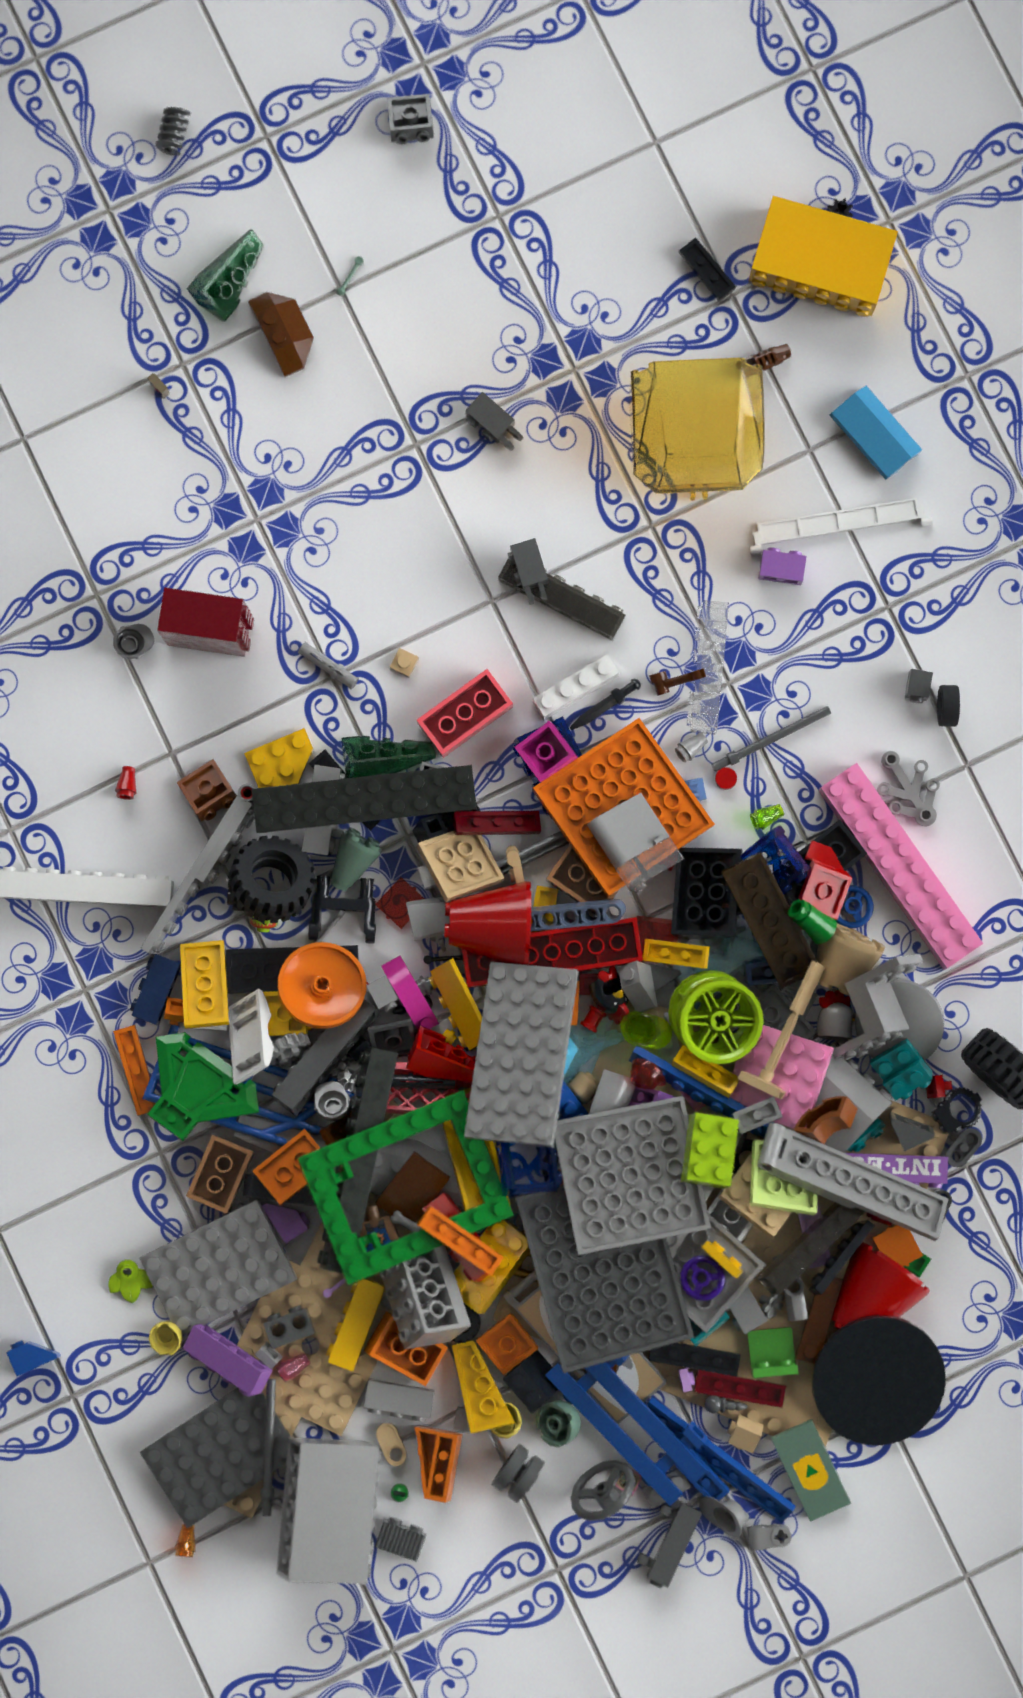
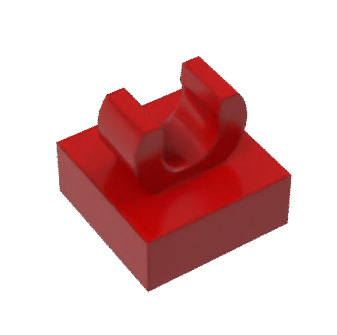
M943 1075L932 1076L930 1085L926 1087L927 1099L945 1097V1090H952V1081H944Z

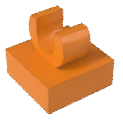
M167 998L164 1019L170 1020L169 1024L178 1026L179 1022H184L182 999Z

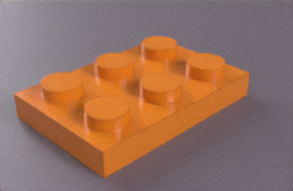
M304 1129L252 1170V1172L277 1203L282 1206L307 1186L297 1158L320 1149V1146Z

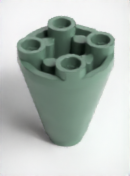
M351 827L341 834L331 876L333 879L331 884L342 891H347L382 852L379 847V841L371 837L366 839L360 836L361 833Z

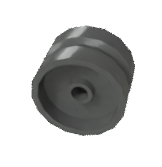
M521 1444L516 1446L491 1484L499 1491H502L512 1482L513 1484L508 1490V1497L516 1503L530 1490L545 1464V1461L535 1455L524 1465L523 1463L528 1457L529 1450Z

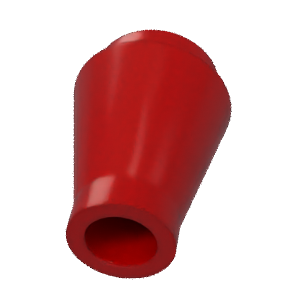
M122 767V772L115 792H117L116 797L125 800L134 799V795L137 794L134 767Z

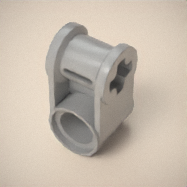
M784 1524L753 1525L747 1527L751 1551L784 1547L791 1541L790 1530ZM779 1530H783V1533L787 1534V1536L783 1537L782 1541L775 1537V1535H778Z

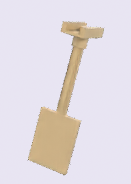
M812 960L790 1007V1010L793 1012L787 1019L765 1068H762L759 1076L741 1071L738 1077L739 1080L776 1098L783 1099L786 1091L771 1083L774 1076L773 1072L794 1030L798 1015L803 1016L825 969L824 966Z

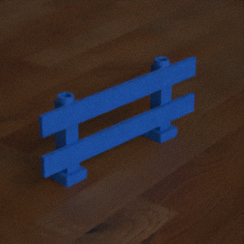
M629 1356L586 1367L587 1372L577 1381L569 1373L563 1374L561 1365L557 1363L545 1376L560 1390L566 1402L573 1404L641 1475L642 1481L647 1486H651L669 1506L683 1495L681 1490L665 1475L674 1464H677L694 1483L708 1472L707 1468L690 1452L694 1446L699 1449L706 1442L708 1436L691 1421L682 1432L684 1436L678 1439L611 1369L615 1364L620 1367ZM597 1381L666 1452L655 1463L586 1392Z

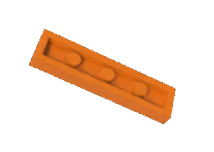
M132 1025L113 1032L137 1116L147 1114L156 1103L142 1099L150 1080V1074L136 1025Z
M431 1206L428 1207L417 1224L490 1276H492L504 1258Z

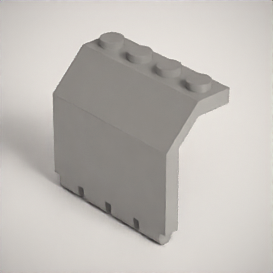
M829 1043L824 1044L834 1049L838 1047L835 1043L831 1045ZM832 1054L815 1107L822 1104V1100L836 1096L848 1097L858 1110L851 1129H842L833 1133L824 1144L845 1153L864 1131L893 1103L890 1101L891 1095L883 1088L879 1091L873 1085L875 1083L874 1079L867 1073L862 1075L857 1070L859 1066L851 1058L848 1060H844L843 1057L834 1058Z

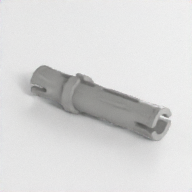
M304 642L300 647L298 653L330 674L333 680H339L351 690L355 687L359 678L344 669V665L335 663L307 642ZM312 654L323 660L326 663V665L314 656H312ZM331 667H333L335 670L343 674L345 677L341 676L339 673L331 669Z

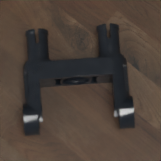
M316 876V895L312 897L308 939L318 940V934L321 931L322 910L365 912L363 932L366 934L365 943L374 944L376 924H374L376 901L373 898L374 879L368 878V887H366L367 879L360 878V897L357 899L331 898L329 896L330 876H324V885H322L323 877Z

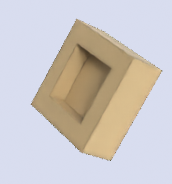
M399 648L390 665V669L410 678L419 657Z

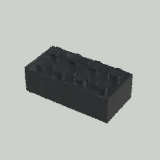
M840 819L813 840L831 847L844 871L848 870L867 854ZM810 843L772 873L782 893L791 904L799 898L812 862L805 859Z

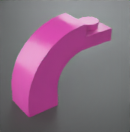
M399 955L382 965L383 971L417 1030L420 1026L431 1029L438 1025L437 1018L402 957Z

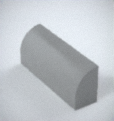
M604 1069L589 1114L629 1107L637 1081Z

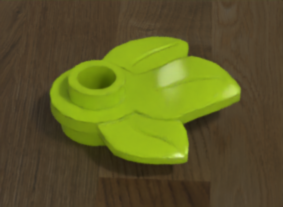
M129 1259L123 1260L117 1265L116 1273L110 1277L108 1282L110 1293L120 1291L123 1298L130 1303H134L138 1299L140 1289L153 1288L146 1271L138 1268V1265ZM129 1268L131 1273L125 1274L123 1270Z

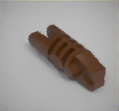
M788 344L771 347L756 355L754 354L737 361L736 366L739 370L744 369L741 375L743 379L761 373L762 370L765 371L783 363L784 360L791 357V349Z

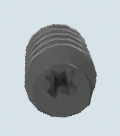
M167 107L163 111L165 116L162 117L161 122L163 124L160 125L159 130L161 132L158 133L157 138L159 140L156 141L155 146L166 154L179 156L181 153L176 148H183V145L178 140H185V136L181 135L180 132L187 131V128L182 126V124L189 123V120L184 118V116H190L191 112L179 107Z

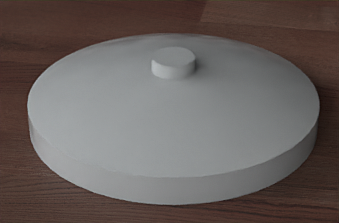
M897 979L890 983L909 1029L902 1032L903 1036L893 1041H890V1039L886 1040V1045L883 1047L868 1049V1054L874 1058L907 1038L925 1061L935 1052L943 1037L944 1015L942 1008L934 995L925 987L912 981ZM856 1012L855 1029L858 1037L865 1032Z

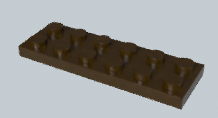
M759 851L721 871L779 987L783 989L804 978L812 960L815 962L817 960L800 927L789 917L788 910L790 907L762 852Z

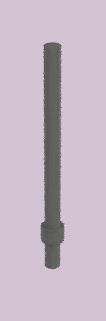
M826 706L736 752L733 750L727 753L726 757L712 763V768L716 772L728 765L732 766L740 762V759L831 714V711Z
M268 1379L264 1477L263 1488H261V1498H263L262 1516H271L272 1498H274L272 1478L276 1379Z

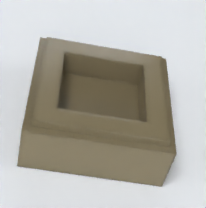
M152 373L147 378L149 383L164 399L170 394L167 386L155 373Z

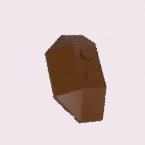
M270 292L249 300L248 303L284 377L304 369L314 337L296 300Z

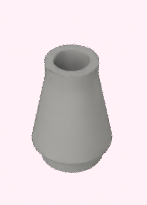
M700 732L678 743L675 752L683 762L692 761L708 741Z

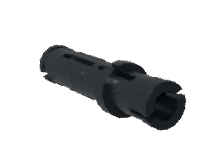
M408 1073V1075H393L391 1088L455 1090V1080L431 1078ZM401 1080H405V1081H420V1082L417 1083V1082H400V1081H401ZM424 1081H443V1083H424Z

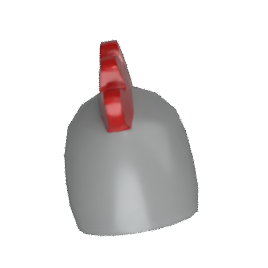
M835 990V992L827 991L825 997L819 998V1005L822 1009L818 1015L817 1033L819 1038L836 1040L837 1045L841 1046L853 1039L852 1021H855V1019L852 1017V1009L849 1007L850 997L844 996L839 990Z

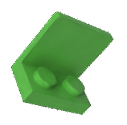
M791 1327L754 1330L747 1333L753 1378L798 1374Z

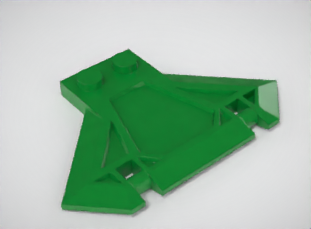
M186 1032L156 1037L162 1096L147 1114L181 1141L186 1139L197 1123L259 1113L256 1084L250 1079L245 1084L243 1082L238 1085L234 1084L232 1066L201 1043L197 1042L194 1046L189 1044L188 1041L191 1036ZM182 1050L187 1053L185 1057L179 1054ZM233 1088L239 1091L236 1095L231 1092Z

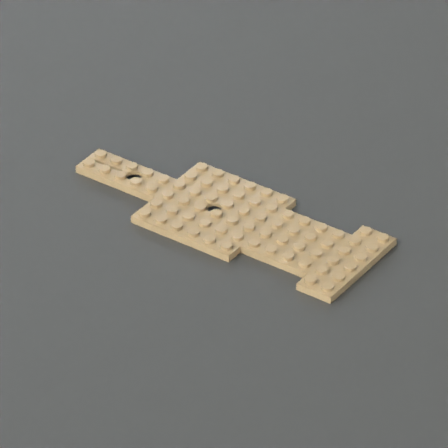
M369 1192L366 1208L375 1206V1201L379 1196ZM378 1206L380 1218L386 1216L392 1217L390 1214H388L386 1211H384L382 1208ZM366 1213L363 1222L367 1221ZM424 1213L420 1216L416 1223L420 1221ZM322 1222L301 1265L289 1260L298 1279L259 1299L237 1344L238 1347L259 1361L255 1354L266 1342L270 1344L263 1323L268 1322L267 1317L280 1313V1316L289 1314L288 1309L301 1305L302 1309L307 1307L316 1333L274 1348L283 1358L271 1369L273 1371L269 1379H276L275 1412L291 1437L301 1417L342 1436L378 1361L368 1355L364 1349L385 1312L387 1311L392 1314L391 1309L381 1305L386 1294L385 1289L354 1371H349L328 1362L327 1350L330 1343L335 1344L337 1335H334L338 1322L343 1323L346 1316L342 1313L346 1301L351 1302L354 1294L350 1292L353 1284L347 1285V1283H344L332 1292L331 1297L326 1298L323 1296L325 1289L332 1288L344 1279L342 1273L321 1269L320 1264L317 1263L319 1251L323 1250L325 1243L322 1241L324 1231ZM394 1224L399 1238L412 1233L404 1226ZM379 1273L366 1278L384 1285ZM302 1316L294 1318L293 1323L295 1327L303 1328L305 1326V1319ZM274 1324L272 1331L276 1336H282L284 1334V1327L281 1324ZM308 1337L316 1338L320 1345L318 1352L312 1355L305 1353L302 1348L303 1341ZM267 1383L262 1391L265 1396L267 1392ZM263 1479L224 1505L252 1519L262 1499L261 1488H263Z

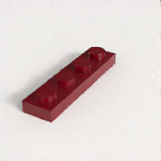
M459 811L453 813L455 835L540 834L542 831L539 811Z
M703 1370L697 1371L694 1392L779 1408H783L786 1385Z

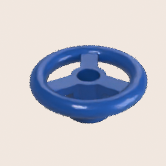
M850 885L848 892L853 891L857 893L854 897L848 898L843 903L841 910H845L848 914L853 915L856 922L845 921L840 916L836 922L848 928H859L865 925L872 917L874 904L872 897L864 888ZM862 896L867 902V911L863 918L859 913L862 909ZM849 903H855L856 909H849Z

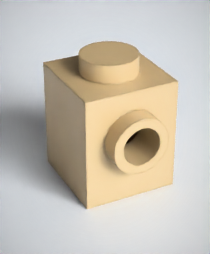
M739 1414L736 1422L731 1421L727 1433L730 1434L728 1443L737 1449H743L753 1454L762 1436L764 1425Z

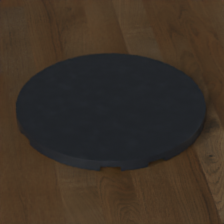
M873 1315L849 1322L828 1338L827 1343L816 1357L811 1383L816 1406L823 1419L834 1431L856 1443L888 1445L911 1437L933 1418L944 1396L946 1372L937 1346L924 1330L910 1321L899 1317Z

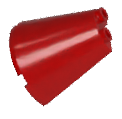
M525 881L445 903V916H449V924H445L444 937H449L448 944L501 962L528 965L531 935V882Z
M862 1242L849 1259L831 1320L835 1322L834 1327L840 1329L849 1322L866 1316L879 1315L900 1318L926 1297L930 1290L927 1286L922 1287L923 1282L881 1251L871 1250L872 1246Z

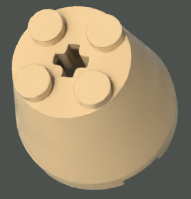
M837 923L833 936L827 942L818 944L816 960L825 967L819 984L829 989H832V986L837 987L841 993L850 996L845 983L870 971L881 958L885 946L875 939L870 941V938L859 931Z

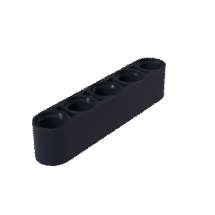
M245 1174L242 1196L275 1200L254 1174ZM308 1185L287 1201L289 1203L315 1206Z

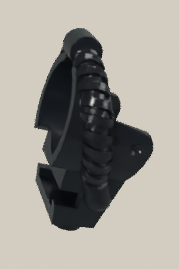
M956 1087L948 1091V1094L943 1098L944 1101L939 1102L938 1108L931 1112V1117L935 1122H938L940 1125L939 1129L943 1134H948L952 1131L957 1133L961 1128L969 1129V1127H973L972 1125H976L982 1114V1104H980L982 1098L978 1092L973 1093L968 1088ZM959 1094L971 1097L975 1104L974 1114L966 1122L956 1120L950 1112L951 1101Z

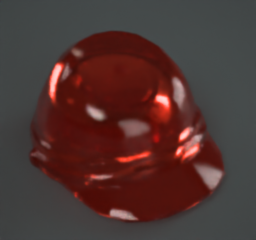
M637 1058L633 1060L630 1070V1080L633 1085L647 1090L666 1085V1079L658 1066L645 1059Z

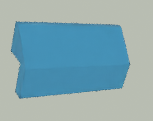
M867 386L855 392L830 414V417L885 480L897 473L908 461L922 451L920 446Z

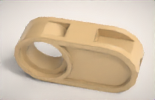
M382 1423L377 1429L376 1436L383 1454L389 1464L393 1466L401 1465L406 1459L407 1452L399 1432L392 1423ZM397 1448L401 1450L403 1455L399 1461H393L390 1458V1451Z

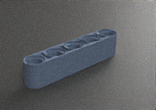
M607 899L531 907V918L533 920L531 931L616 923L625 914L626 906L619 899ZM609 907H616L619 915H613ZM588 909H594L597 912V917H591L588 914ZM572 911L576 919L568 918L566 912ZM545 913L552 914L554 917V921H548L545 917Z

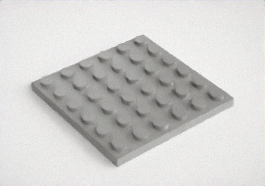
M684 1096L557 1121L555 1142L578 1255L711 1229L702 1185L681 1182L689 1122Z

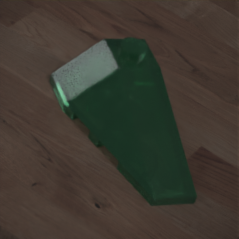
M370 736L341 738L347 778L397 773L419 765L422 761L427 762L436 758L431 742L403 740L402 743L390 741V738H383V741L370 740Z

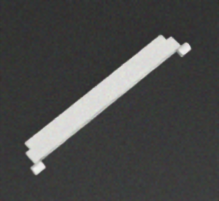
M917 498L758 523V532H753L755 546H750L751 555L762 553L761 545L919 519L921 527L933 525L932 517H926L924 505H918Z

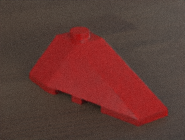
M420 1026L408 1056L406 1069L416 1075H423L425 1077L472 1082L476 1056L471 1057L463 1051L464 1048L460 1045L454 1047L445 1042L447 1037Z

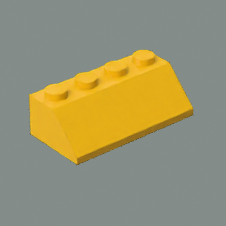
M452 958L431 970L432 976L429 977L433 989L438 988L442 995L438 999L443 1009L448 1008L451 1013L448 1019L453 1029L458 1027L461 1033L458 1039L462 1047H468L469 1051L478 1047L482 1015Z

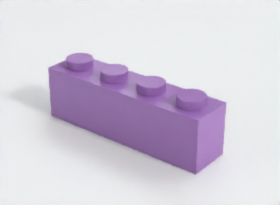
M194 1325L183 1346V1349L189 1353L188 1355L192 1359L204 1363L209 1371L220 1374L225 1382L234 1384L246 1396L261 1394L273 1371L208 1325Z

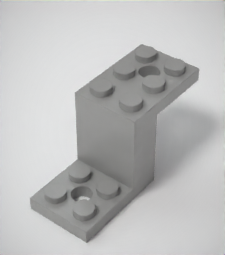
M920 954L895 957L845 983L865 1033L835 1048L832 1053L834 1058L843 1057L844 1060L855 1056L856 1058L865 1056L869 1053L868 1049L883 1047L886 1045V1040L890 1039V1041L901 1038L903 1036L902 1032L909 1029L890 982L899 979V974L903 972L908 974L917 969L916 966L923 962Z

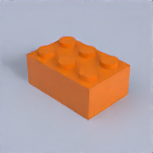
M386 1311L364 1351L373 1358L426 1387L448 1347L444 1343L404 1349L403 1343L399 1338L396 1321L393 1315Z

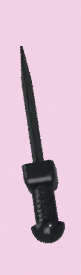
M631 679V683L622 689L615 688L612 690L610 696L583 713L570 726V730L590 723L617 703L621 705L625 701V696L636 689H640V681Z

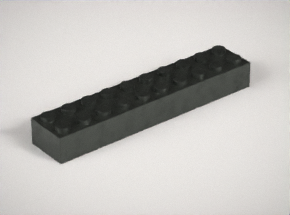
M472 765L252 789L256 833L477 809Z
M365 1048L364 1052L360 1053L358 1065H361L360 1074H356L354 1080V1087H357L355 1096L351 1097L349 1109H352L351 1118H347L345 1123V1131H348L347 1137L384 1122L398 1053L376 1048ZM378 1150L349 1161L348 1163L354 1177L336 1184L338 1187V1191H336L337 1197L352 1234L356 1233L357 1238L361 1236ZM341 1165L336 1167V1174L343 1171ZM324 1228L322 1241L325 1243L323 1250L319 1251L317 1263L320 1264L321 1269L342 1273Z

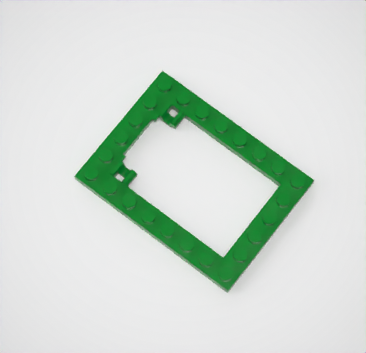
M464 1090L297 1158L347 1285L445 1245L424 1229L381 1246L376 1232L357 1238L356 1233L352 1234L336 1191H338L336 1184L354 1177L348 1162L450 1120L483 1204L449 1217V1219L471 1234L514 1216L484 1140L464 1137L469 1107ZM341 1165L343 1171L336 1174L334 1167ZM372 1243L374 1249L367 1252L365 1245Z

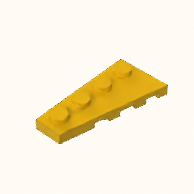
M471 1340L452 1345L470 1433L474 1434L515 1424L476 1342Z

